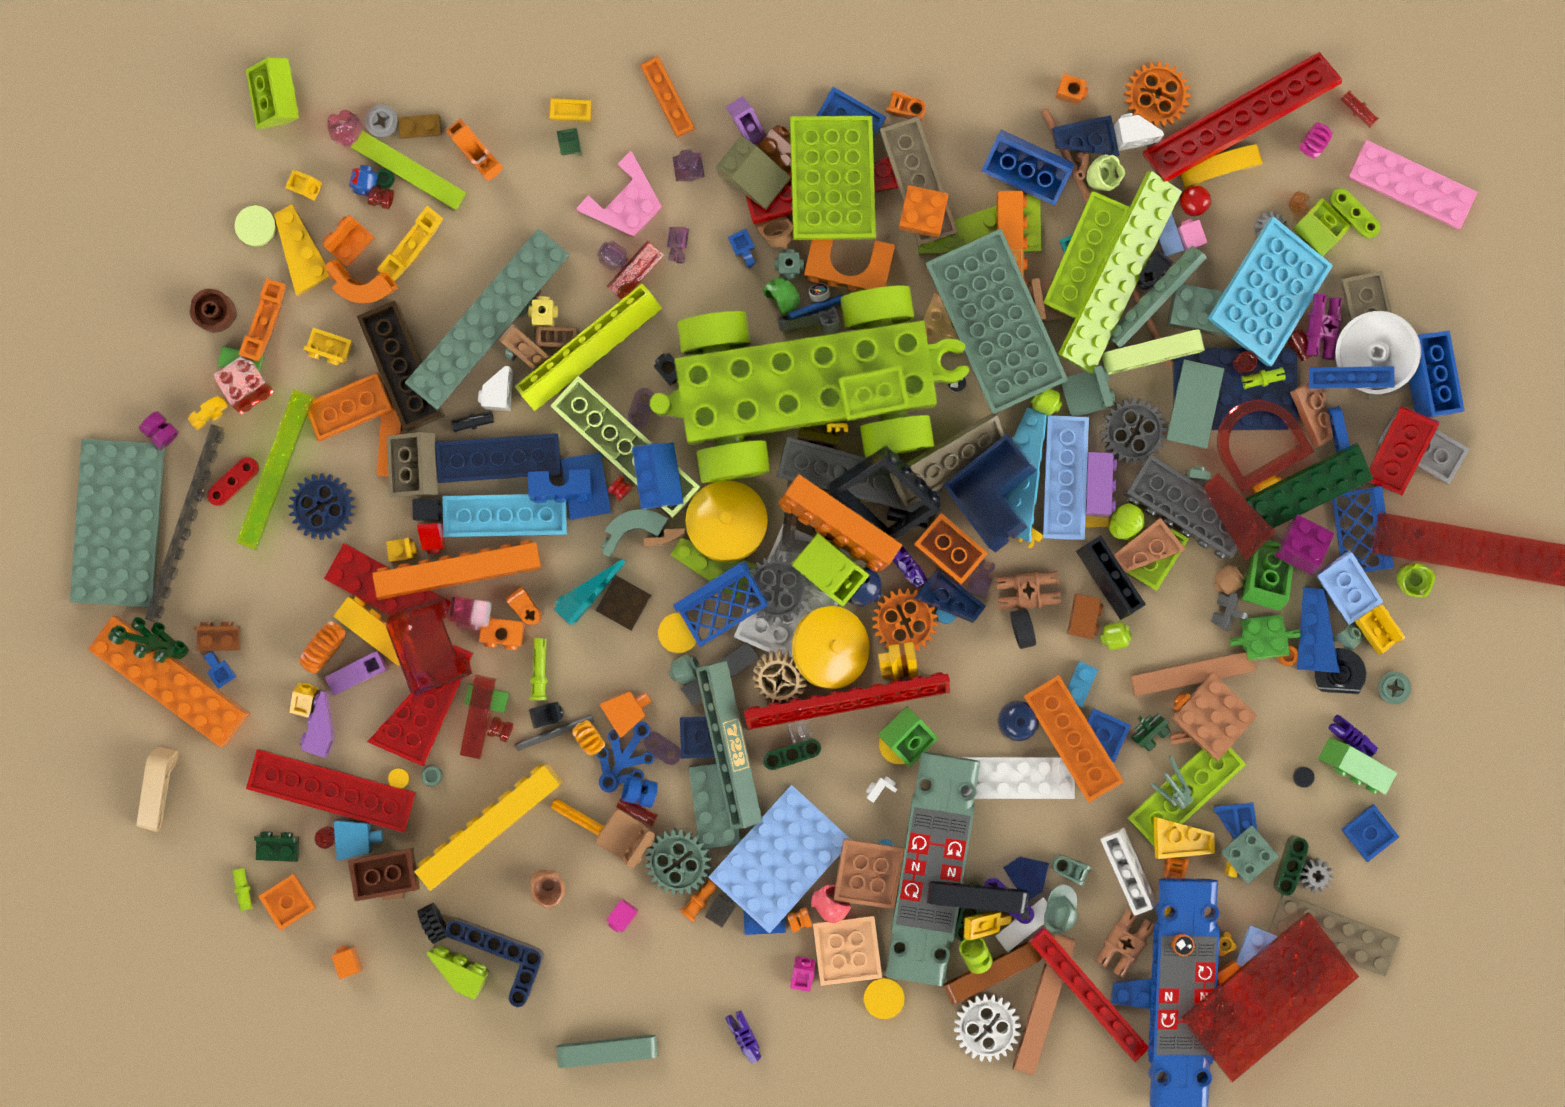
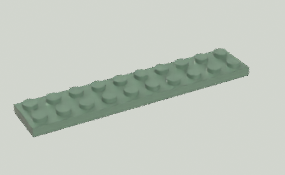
M538 228L408 378L405 384L438 410L568 259L570 254Z

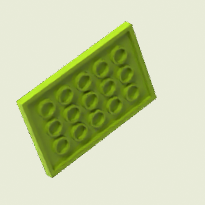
M790 116L793 240L875 239L872 116Z

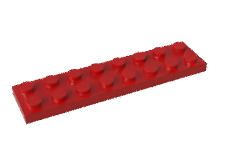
M261 749L256 750L246 786L247 790L403 833L406 832L417 793Z

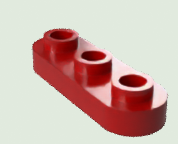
M250 457L242 458L208 490V501L216 506L225 505L258 474V462ZM246 464H250L249 471H245L244 466ZM231 478L235 479L234 485H230L229 480ZM216 492L220 493L219 499H215L214 494Z

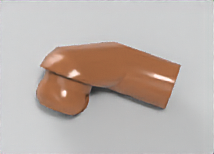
M1078 152L1075 160L1081 163L1076 172V177L1079 180H1083L1090 166V156L1087 153Z

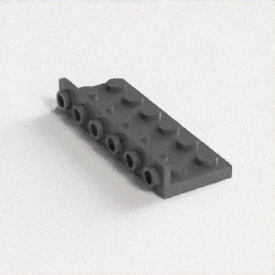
M1151 454L1147 457L1129 489L1124 493L1128 497L1127 501L1136 506L1138 504L1143 506L1146 513L1154 517L1155 515L1159 516L1167 526L1177 527L1180 529L1179 533L1187 538L1193 537L1197 540L1196 543L1205 549L1209 547L1215 551V556L1223 560L1225 558H1233L1255 521L1251 516Z

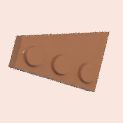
M1309 381L1291 391V396L1314 448L1320 447L1333 439L1330 417L1325 411L1324 405L1326 394L1322 393V389H1309Z
M1158 518L1114 553V556L1123 570L1128 572L1159 559L1180 553L1186 549L1163 520Z

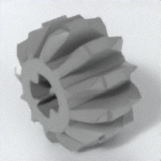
M1310 858L1308 859L1309 866L1305 863L1303 865L1305 870L1301 871L1300 875L1304 877L1300 878L1299 882L1305 883L1303 888L1306 890L1310 889L1312 893H1316L1317 888L1323 893V886L1331 887L1328 880H1334V877L1328 875L1333 872V869L1327 868L1329 865L1327 861L1322 863L1320 858H1316L1314 863L1313 859ZM1317 871V873H1319L1320 876L1319 878L1316 877L1315 879L1312 877L1313 873L1316 874Z

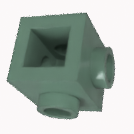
M785 249L783 253H779V258H775V271H779V277H783L786 280L799 277L800 270H804L803 258H799V252L795 253L794 249ZM792 260V266H787L785 264L786 261Z

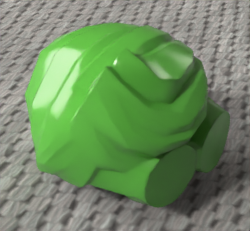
M782 277L774 278L762 290L766 298L771 297L776 301L783 316L793 311L800 302V295L796 287L789 280Z

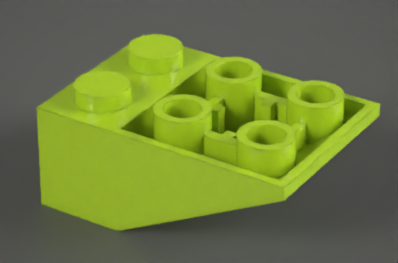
M819 533L814 536L791 564L842 607L869 576L861 565Z
M442 945L433 946L427 952V955L455 992L475 1000L490 971L486 969L487 966L479 962L473 964L467 961L468 958L462 954L457 953L454 955L449 953V949Z

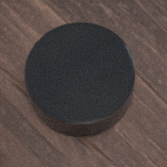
M1298 767L1292 776L1294 783L1303 788L1311 786L1315 779L1313 771L1307 767Z

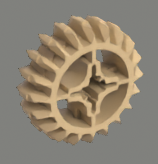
M780 649L776 655L773 651H770L769 656L764 654L762 660L757 661V667L753 669V672L756 674L753 675L752 679L757 681L754 684V688H760L758 695L765 693L764 700L770 697L772 698L771 703L779 700V703L783 704L784 699L789 703L792 698L798 699V694L802 695L804 693L803 688L807 686L806 679L797 669L793 656H789V651H786L785 655L782 654ZM781 664L780 667L776 669H767V667H769L770 665ZM787 666L793 670L796 677L788 672ZM781 670H783L782 680L778 684V674L780 675ZM765 677L773 683L774 688L767 683ZM790 685H793V687L788 690H780L782 686L790 687Z

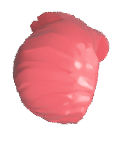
M826 885L822 889L816 890L811 900V907H816L821 917L829 923L841 921L851 909L850 903L835 901L833 897H827L826 894H834L835 885Z

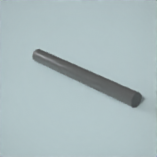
M591 714L515 743L517 751L523 750L570 732L578 723L584 720L593 723L594 718Z

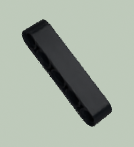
M929 881L927 903L939 906L1026 913L1029 892L1013 888Z

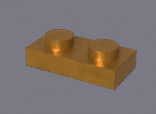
M439 114L398 117L401 139L442 135Z

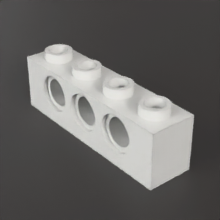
M1123 827L1105 834L1100 840L1134 916L1153 909L1158 902L1125 828Z

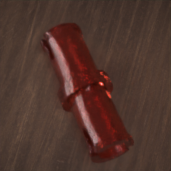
M1350 90L1340 99L1353 111L1352 114L1358 116L1369 128L1379 119L1366 107L1367 104L1365 102L1362 103Z
M622 796L616 805V808L650 826H653L654 820L658 817V814L643 808L639 804L622 801Z

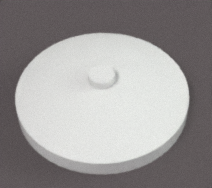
M1386 311L1368 312L1354 318L1342 330L1336 344V362L1338 367L1394 366V388H1356L1370 394L1388 393L1405 385L1415 374L1421 358L1420 341L1411 324L1399 315Z

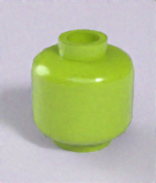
M1051 388L1032 396L1030 399L1032 408L1046 416H1050L1053 412L1057 413L1062 405L1059 392Z
M1119 621L1105 625L1100 638L1103 646L1107 645L1113 651L1127 647L1129 641L1132 640L1129 626Z

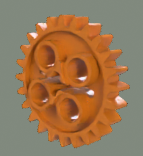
M1158 61L1156 67H1154L1152 62L1149 63L1148 68L1143 64L1141 71L1136 69L1134 71L1135 76L1131 75L1129 77L1132 83H1126L1125 85L1129 90L1124 92V96L1129 98L1125 100L1124 104L1131 105L1127 111H1134L1133 116L1140 115L1156 127L1160 123L1162 128H1165L1166 122L1173 125L1174 119L1179 121L1181 118L1180 114H1185L1186 110L1183 107H1188L1190 104L1186 99H1189L1191 94L1186 92L1191 87L1184 86L1188 79L1180 78L1183 74L1182 71L1177 74L1175 73L1176 66L1169 69L1168 62L1164 67H1162L1161 61ZM1152 78L1156 83L1155 86H1149L1146 83V79ZM1167 84L1173 85L1175 92H1168L1165 86ZM1156 91L1159 92V99L1155 98L1156 94L1154 93ZM1140 98H1147L1149 100V105H1142L1140 103ZM1159 104H1166L1169 111H1161Z
M907 588L905 594H903L901 589H898V595L890 591L891 598L884 595L883 599L885 602H877L881 608L880 610H873L878 616L872 617V620L877 621V624L873 625L872 628H878V632L874 635H881L882 638L879 640V643L887 642L885 649L892 645L913 642L916 651L920 652L919 645L926 648L925 640H933L929 636L930 633H937L932 629V626L938 625V623L933 622V619L938 617V615L931 613L935 607L929 608L928 604L914 599L917 595V590L910 594V590ZM907 602L914 603L916 607L912 614H908L904 610ZM896 605H900L905 618H910L908 626L914 635L913 638H910L905 625H900L899 622L902 621ZM890 610L897 614V619L894 622L886 620V613ZM918 620L924 624L923 631L919 633L913 629L914 622ZM898 629L904 630L906 634L902 641H897L894 637V633Z

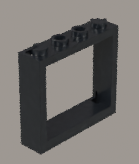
M884 446L832 481L829 487L828 494L893 539L898 538L940 511L941 498L937 495V492L933 491L923 478H919L912 468L905 464L898 454L892 452L887 446ZM883 465L924 503L923 506L890 527H887L848 490Z

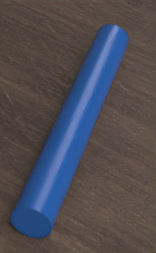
M842 294L788 312L787 316L789 320H793L841 304L840 298L844 295Z

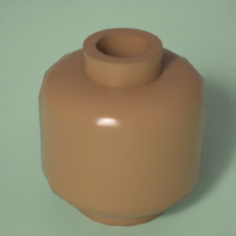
M1227 565L1214 575L1216 582L1213 585L1219 593L1224 592L1226 595H1230L1244 586L1243 580L1245 577L1237 566Z

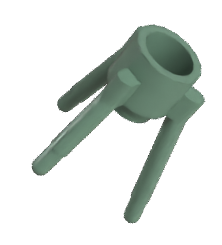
M1169 756V760L1182 787L1178 788L1168 773H1164V776L1175 790L1172 793L1173 798L1155 783H1151V786L1168 799L1173 806L1178 805L1180 809H1183L1193 801L1190 795L1192 792L1187 787L1173 757Z

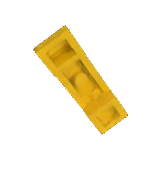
M1257 144L1214 155L1182 173L1180 176L1184 188L1212 178L1263 164Z
M427 205L415 220V225L393 253L386 257L377 270L380 273L387 272L395 282L422 252L444 218Z

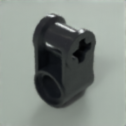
M1157 250L1141 271L1137 285L1143 290L1151 289L1159 278L1166 273L1173 264V261ZM1150 276V280L1145 282V277Z

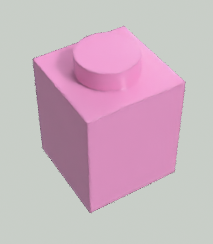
M1193 219L1181 222V226L1177 230L1184 247V252L1189 250L1192 245L1200 248L1208 243L1200 220L1193 222Z

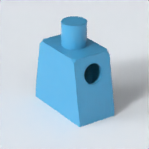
M341 819L334 821L337 861L370 853L373 851L372 843H383V831H371L370 823Z

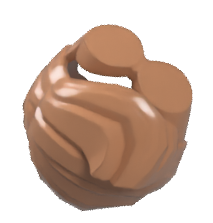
M554 870L536 871L530 878L532 899L543 908H552L562 900L566 891L565 884Z

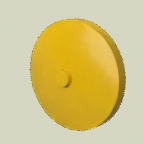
M719 481L705 486L692 498L686 512V529L691 543L701 554L715 561L733 562L749 556L761 545L767 532L768 517L762 499L752 488L736 481Z
M826 606L814 609L801 619L795 629L792 640V654L795 665L801 675L817 687L825 689L845 687L853 683L862 674L868 662L870 646L866 629L859 618L845 608Z

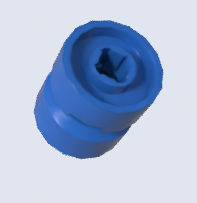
M628 775L622 790V801L632 804L637 801L640 806L651 808L657 795V782L647 779L642 782L641 778Z

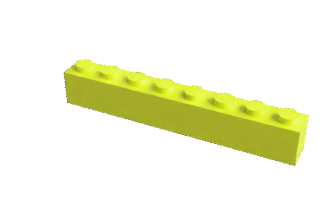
M643 284L639 285L514 387L531 408L536 411L570 382L574 381L577 376L592 367L601 357L608 354L616 345L623 342L632 332L639 329L647 320L655 316L662 307Z

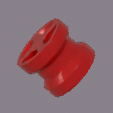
M619 476L607 491L610 494L616 495V499L620 502L633 486L626 484L624 478Z

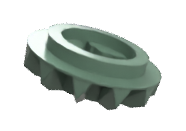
M1388 672L1381 677L1380 682L1377 684L1378 694L1382 700L1389 704L1403 703L1411 693L1409 679L1400 672ZM1396 682V686L1402 688V690L1395 691L1392 695V690L1386 686L1393 685Z

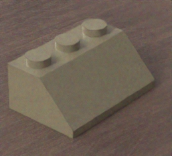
M417 432L387 436L390 497L438 495L435 433Z

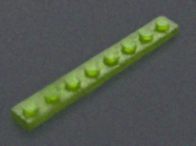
M293 389L236 543L254 550L258 549L314 396Z

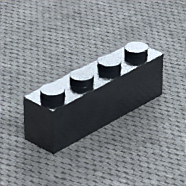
M1101 535L1076 551L1120 620L1146 605Z

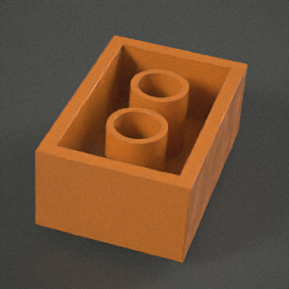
M942 513L936 517L913 544L959 585L967 579L988 554Z

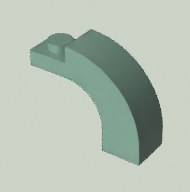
M642 509L628 511L619 515L605 530V532L611 534V537H606L601 548L604 550L602 553L611 558L623 535L634 529H643L659 537L668 518L654 511Z

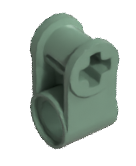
M1060 854L1054 856L1051 860V868L1056 873L1068 878L1072 882L1085 886L1086 876L1093 867ZM1065 860V868L1058 870V861Z

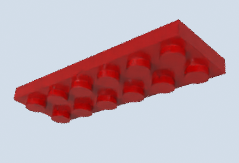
M343 543L324 579L428 637L433 638L452 602L431 590L379 600L376 596L372 573H376L379 568L388 566Z

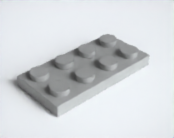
M1396 408L1376 444L1381 445L1399 408ZM1436 430L1418 468L1448 485L1454 478L1470 448Z

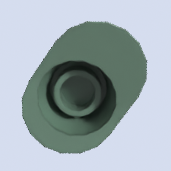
M1059 885L1049 895L1044 914V924L1052 933H1062L1071 929L1077 921V895L1072 887Z

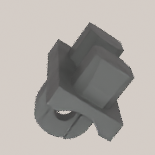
M1220 593L1217 604L1225 606L1226 610L1224 614L1214 612L1211 622L1220 626L1221 629L1229 631L1233 617L1246 620L1248 614L1236 610L1240 596L1235 593L1230 595Z

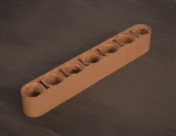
M1054 933L1053 938L1071 957L1075 939ZM1046 961L1013 1063V1070L1032 1076L1035 1073L1063 981Z

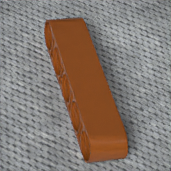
M1027 941L1011 949L1009 952L993 958V963L986 972L976 974L969 970L946 982L943 988L951 1004H957L1038 963L1042 958Z

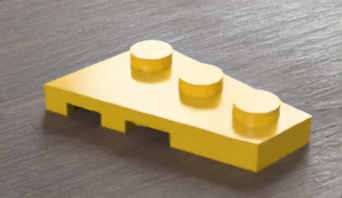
M1154 817L1155 858L1163 859L1215 854L1213 832Z

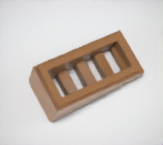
M536 326L534 328V343L542 349L562 348L567 344L566 332H570L571 341L577 336V327ZM541 332H545V342H541ZM550 332H553V343L550 342ZM558 332H562V343H558Z

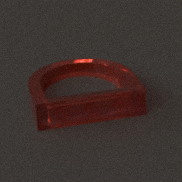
M1251 400L1233 408L1223 419L1217 434V449L1220 459L1236 488L1241 493L1314 453L1312 446L1293 415L1280 405L1267 400ZM1255 411H1267L1278 415L1286 424L1297 446L1243 477L1232 458L1229 448V438L1234 425L1240 418Z

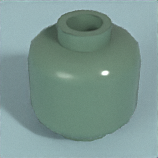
M685 654L671 662L669 675L673 681L683 685L697 678L695 668L700 667V664L696 657Z

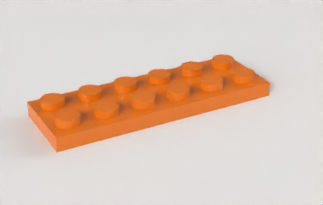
M1059 675L1024 695V698L1035 713L1088 803L1124 782Z

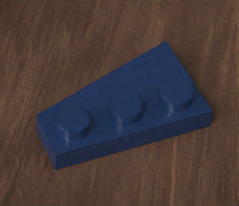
M1111 115L1051 128L1056 149L1119 156Z

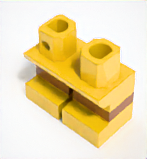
M913 642L889 646V652L878 654L882 679L893 678L894 680H899V677L910 676L911 680V678L918 676Z

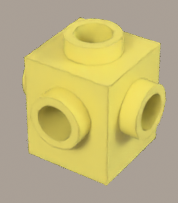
M537 297V300H532V305H529L528 316L532 318L533 327H554V318H558V306H555L554 301L550 300V297Z

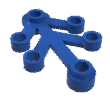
M639 722L634 726V736L623 753L621 752L619 735L616 740L610 738L612 732L617 733L616 730H611L608 733V740L611 742L616 764L610 770L608 762L609 750L603 747L601 749L607 752L606 757H601L599 752L597 753L603 772L599 778V786L603 791H615L619 784L625 783L628 775L634 776L635 772L641 773V780L644 778V773L640 769L634 770L631 774L618 775L623 768L644 763L649 765L654 762L655 756L652 752H646L642 756L630 758L640 740L650 734L648 723ZM640 726H644L646 728V732L644 734H641L638 729ZM647 754L652 756L651 762L645 760ZM607 778H611L613 780V784L611 786H608L605 783Z

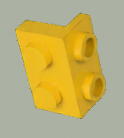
M313 328L307 346H304L303 350L308 352L307 356L319 359L322 356L328 358V363L338 366L339 363L346 364L353 341Z
M1382 604L1376 606L1355 621L1377 655L1383 654L1395 643L1405 638L1401 629L1396 625L1388 610Z

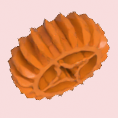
M332 621L325 624L307 644L299 658V664L312 674L320 671L344 641L346 631L342 629L343 627Z

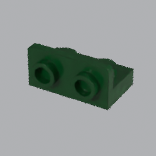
M261 831L260 835L254 836V841H256L255 860L298 861L299 836H293L291 832H281V836L273 835V832Z

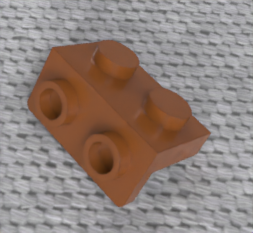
M777 125L769 131L758 147L784 171L790 173V132L784 126Z

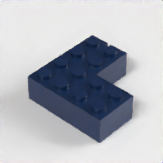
M1006 434L944 483L943 486L988 548L996 553L1010 542L1008 539L1010 536L1014 539L1028 528L1005 495L1036 472L1037 469L1016 441L1009 434Z

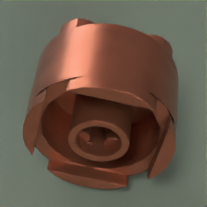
M203 289L196 293L191 300L189 309L191 319L197 326L209 332L225 331L233 324L237 317L234 302L221 291ZM212 307L216 308V309L214 310V311H215L214 314H211V312H212L211 308H212Z

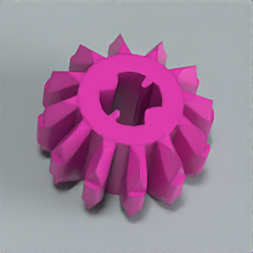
M1315 123L1303 138L1300 150L1308 157L1317 158L1330 142L1333 135L1332 130L1325 124Z

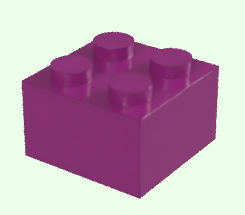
M1298 514L1289 522L1275 557L1312 575L1321 567L1335 533Z

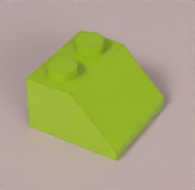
M1321 198L1300 219L1293 229L1317 253L1324 256L1351 227V224L1326 200Z

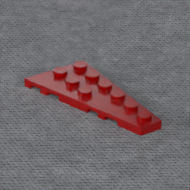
M454 645L367 742L420 766H425L474 653Z

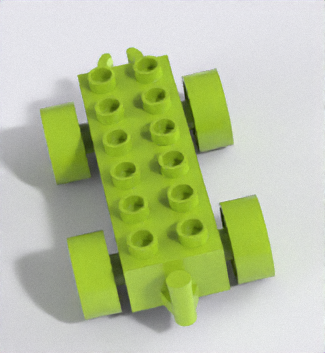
M909 286L873 288L842 296L840 300L845 330L858 331L742 348L751 344L746 312L726 311L703 314L677 322L681 354L694 356L675 358L679 389L667 396L663 395V393L654 394L650 399V407L660 417L671 416L684 419L689 445L717 442L715 447L696 451L701 483L736 480L771 472L766 441L744 442V437L820 426L828 423L880 416L881 421L860 426L865 458L870 457L884 446H887L898 455L933 448L934 440L930 416L908 417L907 412L934 408L937 404L934 384L939 382L944 384L956 383L969 373L967 366H959L951 371L944 369L940 363V358L944 353H962L965 350V344L957 339H944L937 344L928 345L924 320L905 323L914 319ZM897 366L902 367L910 408L847 420L839 378Z

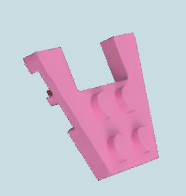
M630 151L618 163V166L632 178V181L605 209L600 207L588 195L576 210L635 237L662 209V206L635 156Z

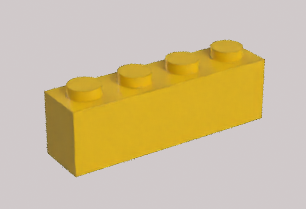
M357 596L355 598L347 597L333 617L396 665L402 666L417 647L413 644L415 640L406 633L401 635L397 632L398 627L390 621L384 622L380 619L382 615L373 608L371 610L367 609L364 606L366 603Z

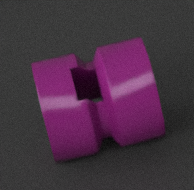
M155 411L141 423L139 430L147 438L152 437L151 442L161 450L177 437L179 431L171 423L166 424L167 419L159 411Z

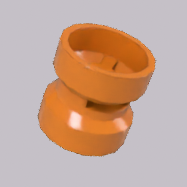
M806 907L800 908L798 912L792 911L787 913L793 933L799 931L800 928L813 926Z

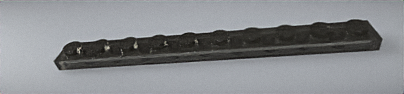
M211 424L145 616L146 620L158 622L164 614L165 607L163 605L165 599H168L171 594V581L177 576L178 568L176 567L178 561H181L184 556V543L190 538L191 523L196 520L198 510H196L198 502H201L204 497L205 491L203 488L205 482L207 483L211 477V471H209L211 464L215 463L218 456L216 451L218 444H221L224 438V428Z

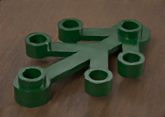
M140 617L134 618L131 627L139 631L143 636L129 633L122 626L113 627L108 635V639L118 645L123 644L125 640L141 643L137 644L133 651V654L138 658H144L146 654L156 650L153 658L159 663H164L170 657L182 659L189 651L184 642L175 641L164 632L165 626L162 623L155 622L150 632L145 627V620Z

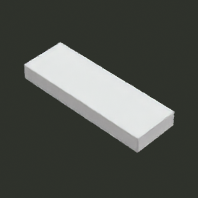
M1043 897L1030 906L1034 911L1032 922L1022 924L1014 919L1000 932L995 934V937L1007 952L1044 924L1047 902ZM1027 909L1026 913H1022L1020 919L1024 920L1026 918L1029 920L1030 910Z

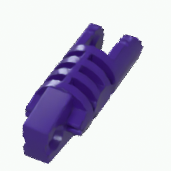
M902 545L892 561L897 565L901 573L904 574V577L915 588H918L928 579L920 566L917 565L916 561L913 560L912 556L909 555V552Z
M1335 715L1333 718L1334 724L1332 723L1328 727L1332 733L1341 740H1344L1346 744L1369 757L1376 754L1378 747L1366 735H1363L1356 727L1354 728L1342 716Z
M741 1010L736 1012V1018L740 1027L731 1014L726 1016L725 1019L735 1036V1040L738 1046H740L743 1055L747 1056L751 1064L761 1059L760 1047L757 1040H755L752 1030L749 1028L750 1026Z

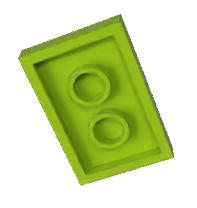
M901 366L839 378L847 420L910 408Z

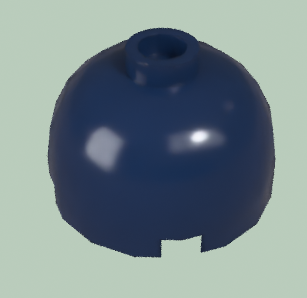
M866 565L864 569L869 574L868 578L848 600L849 603L855 606H867L873 601H878L882 594L880 576Z
M1016 700L1002 707L997 723L999 730L1005 737L1012 741L1020 742L1028 740L1035 734L1039 721L1027 702Z

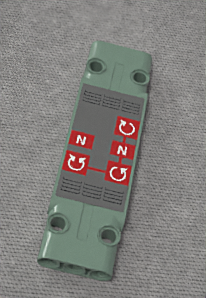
M921 752L915 793L911 801L904 845L905 851L891 926L892 936L885 974L889 978L944 986L950 947L954 940L959 907L927 903L929 881L963 884L975 809L974 798L980 761ZM924 779L931 781V786L927 789L920 787V782ZM970 786L972 791L969 795H962L961 788ZM897 942H902L905 944L903 950L897 951L894 949V945ZM937 949H944L946 951L943 957H936L934 953Z

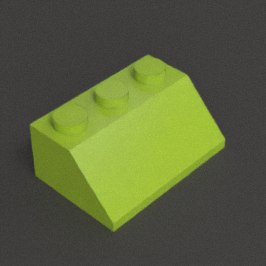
M267 57L245 70L256 129L285 125L299 119V109L296 104L295 88L292 82L288 58Z

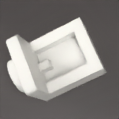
M887 776L885 779L879 777L876 783L871 782L865 792L868 793L866 798L874 803L885 786L896 793L898 790L894 787L896 782Z

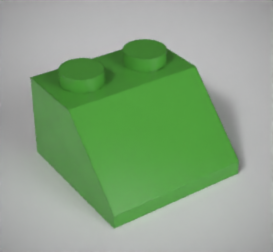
M907 706L878 734L909 767L920 758L921 752H926L939 739Z

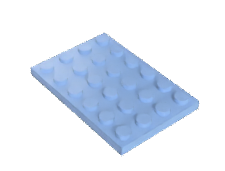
M790 785L763 815L762 822L754 825L708 878L770 933L841 854L843 838H850L796 788Z

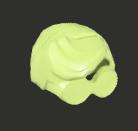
M1102 155L1096 158L1089 166L1086 179L1089 186L1093 189L1111 191L1120 184L1126 172L1116 156ZM1115 168L1118 175V179L1115 177Z

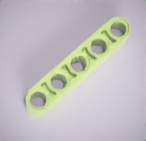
M1192 330L1103 353L1101 357L1104 369L1110 375L1200 353L1205 348L1200 330Z

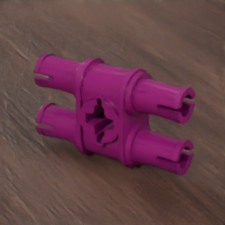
M1314 293L1312 311L1308 314L1310 318L1308 332H1306L1308 337L1306 355L1318 357L1320 355L1322 339L1324 341L1322 359L1335 360L1336 344L1339 338L1341 322H1343L1341 317L1343 299L1330 297L1328 314L1326 315L1327 295Z

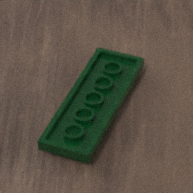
M1355 443L1245 498L1252 517L1255 519L1258 531L1263 534L1292 520L1298 514L1302 515L1372 480L1373 477L1360 445Z

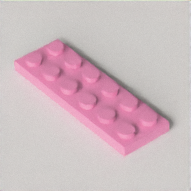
M1368 140L1364 142L1348 176V179L1457 230L1461 229L1478 193Z

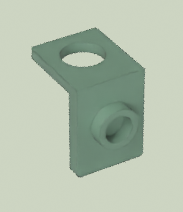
M1354 621L1334 636L1333 640L1342 643L1346 649L1354 650L1363 641L1365 636Z

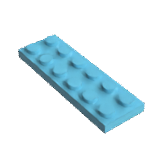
M528 494L443 496V537L567 535V501L557 503L554 500H546V503L537 504L534 501H530Z

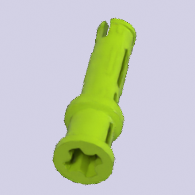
M533 638V677L530 679L531 696L529 700H547L546 684L548 680L545 678L547 639Z

